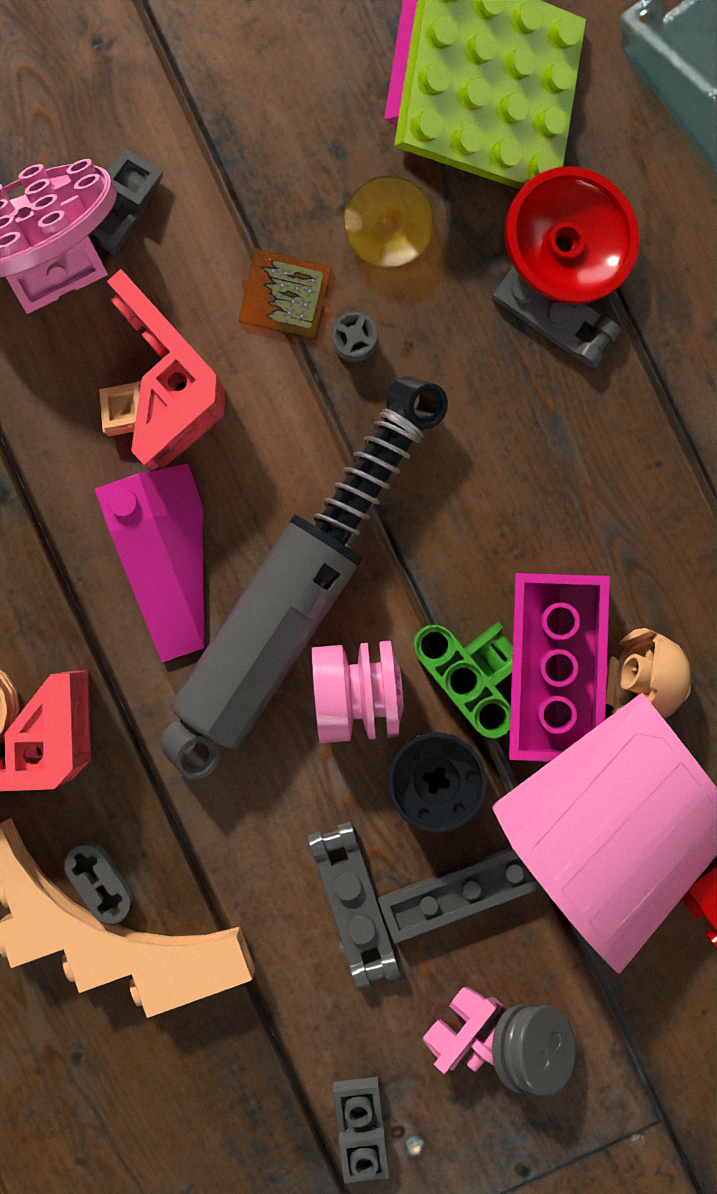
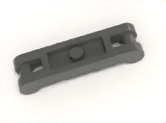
M351 821L339 824L338 830L322 835L321 831L309 834V845L328 897L357 990L369 988L372 981L387 977L388 981L401 977L399 965ZM344 847L348 858L332 863L329 852ZM377 947L381 959L365 964L361 952Z

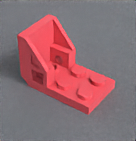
M120 269L107 281L116 293L110 301L136 331L142 326L147 329L141 335L162 359L142 377L131 448L133 454L142 464L151 471L168 467L224 416L226 390L214 371ZM180 385H186L183 390L177 391Z
M89 670L50 674L5 732V755H0V791L56 789L74 779L91 761Z

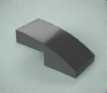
M124 148L107 171L117 191L115 203L104 220L88 235L92 243L116 256L140 220L163 177L162 170Z

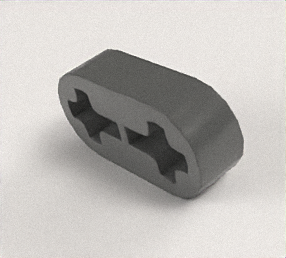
M84 842L73 848L65 859L64 870L91 914L104 924H115L122 921L131 911L134 895L107 851L95 842ZM79 853H82L86 858L93 855L97 859V863L93 866V871L99 880L96 881L89 870H84L83 872L78 870L76 865L81 861ZM100 885H103L111 896L118 893L122 897V901L118 904L119 912H116L113 907L106 910L102 907L101 903L105 900L106 896Z

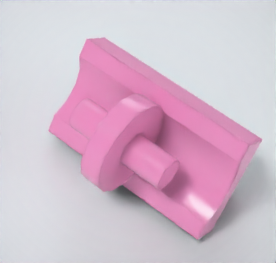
M463 987L449 1006L467 1022L457 1034L442 1020H438L423 1037V1041L432 1053L438 1057L434 1065L443 1074L447 1073L449 1069L454 1070L471 1047L475 1051L466 1061L469 1068L476 1072L485 1060L494 1065L492 1041L496 1027L494 1026L485 1038L481 1035L504 1005L494 997L485 999L471 988Z

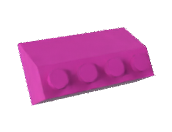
M515 573L509 760L550 762L605 721L610 576Z

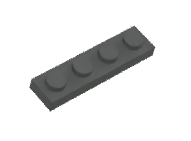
M510 847L378 897V901L395 944L543 887L514 849Z

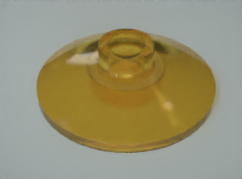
M398 176L373 178L358 187L346 205L344 230L347 240L352 249L362 259L371 264L382 267H396L407 264L417 258L426 249L431 240L434 229V212L431 202L425 192L408 179ZM385 220H393L397 225V229L392 233H386L381 229L380 225Z

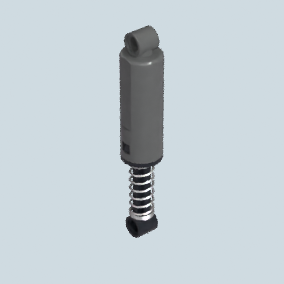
M403 376L396 379L390 385L386 394L387 409H382V413H380V418L383 421L374 422L373 425L376 432L373 437H364L363 440L366 447L363 452H354L353 456L356 460L354 466L343 469L346 476L343 483L333 484L336 491L333 498L323 499L326 506L322 514H313L316 524L313 525L298 515H293L179 689L170 707L181 720L175 721L164 730L161 737V749L166 758L186 778H203L216 768L220 759L218 744L232 750H236L242 745L363 560V558L350 549L347 541L352 534L360 535V531L357 529L358 524L362 518L370 519L366 512L372 503L380 504V500L376 498L383 487L386 489L390 488V485L386 482L392 472L400 473L396 466L402 457L410 458V454L406 451L413 441L420 443L421 438L424 437L423 429H431L444 419L448 410V399L445 391L440 386L412 376ZM419 396V403L417 407L414 409V403L416 401V398ZM195 744L194 748L190 752L185 754L186 750L191 745Z

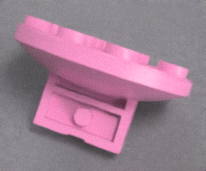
M83 159L74 164L46 170L41 164L33 165L19 174V180L5 187L0 184V278L6 277L26 314L58 300L59 296L73 289L78 290L108 275L88 235L104 220L112 209L117 191L108 172L101 167L93 165L91 159ZM22 184L25 189V195L10 200L7 192Z

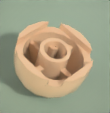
M647 628L635 629L619 643L626 646L619 662L616 657L611 656L607 665L606 704L613 706L614 710L611 712L614 714L639 694L643 693L662 718L665 719L672 715L690 694V663L681 647L670 639Z

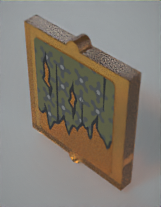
M255 249L248 280L242 282L245 293L238 321L315 340L322 308H326L328 305L325 294L331 266Z

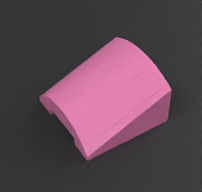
M643 693L639 694L492 806L514 851L573 926L618 974L623 971L717 856V787Z

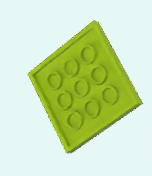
M417 0L394 147L520 190L536 175L553 168L563 167L586 19L542 0Z

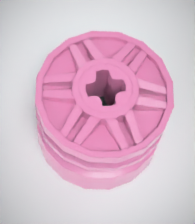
M391 641L379 642L380 662L369 663L368 643H361L358 664L351 665L348 664L343 645L312 647L314 695L320 743L350 741L353 720L363 719L368 739H376L374 718L385 717L387 738L399 737V725L404 711L400 665L393 653Z

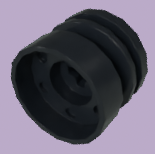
M434 731L417 735L400 748L390 764L387 785L391 803L402 819L420 830L440 833L458 829L475 816L484 801L487 779L483 762L471 745L453 734ZM437 767H442L445 769L444 777L449 780L448 786H439L436 792L429 790V781L423 778L426 771L434 773Z

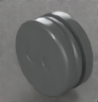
M518 1004L507 1009L496 1025L492 1041L493 1063L501 1082L513 1092L541 1096L554 1095L566 1085L574 1068L576 1054L574 1033L566 1016L559 1009L548 1005Z

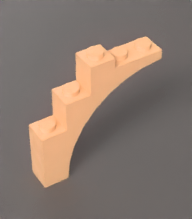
M12 818L0 822V901L5 908L9 907L11 911L10 914L0 920V954L2 957L8 958L11 968L64 949L65 955L62 956V964L65 975L70 982L75 981L79 993L132 974L133 979L129 981L132 998L136 1006L143 1005L147 1018L253 979L255 966L241 926L207 935L170 937L136 932L117 924H104L98 921L90 911L73 902L45 876L26 850Z

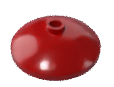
M558 167L533 177L515 196L506 217L505 241L508 255L514 268L533 290L557 302L585 304L607 296L628 277L638 254L639 229L636 216L629 201L611 181L588 169ZM556 240L565 242L568 248L567 252L561 251L557 247Z

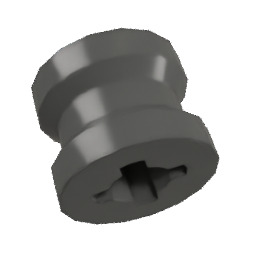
M357 311L348 312L340 316L335 322L332 330V340L338 357L345 362L355 364L364 362L375 352L377 328L373 320L365 313Z

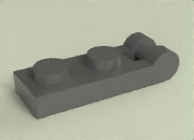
M514 266L492 296V299L590 368L597 367L603 358L601 352L608 342L614 343L622 332L621 328L614 321L601 316L585 304H566L542 296L527 285ZM582 325L593 332L587 342L575 336Z

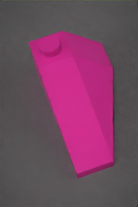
M189 464L139 473L95 488L109 533L161 663L204 649V506Z

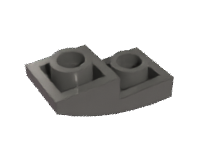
M378 1076L333 1082V1096L344 1184L389 1178Z

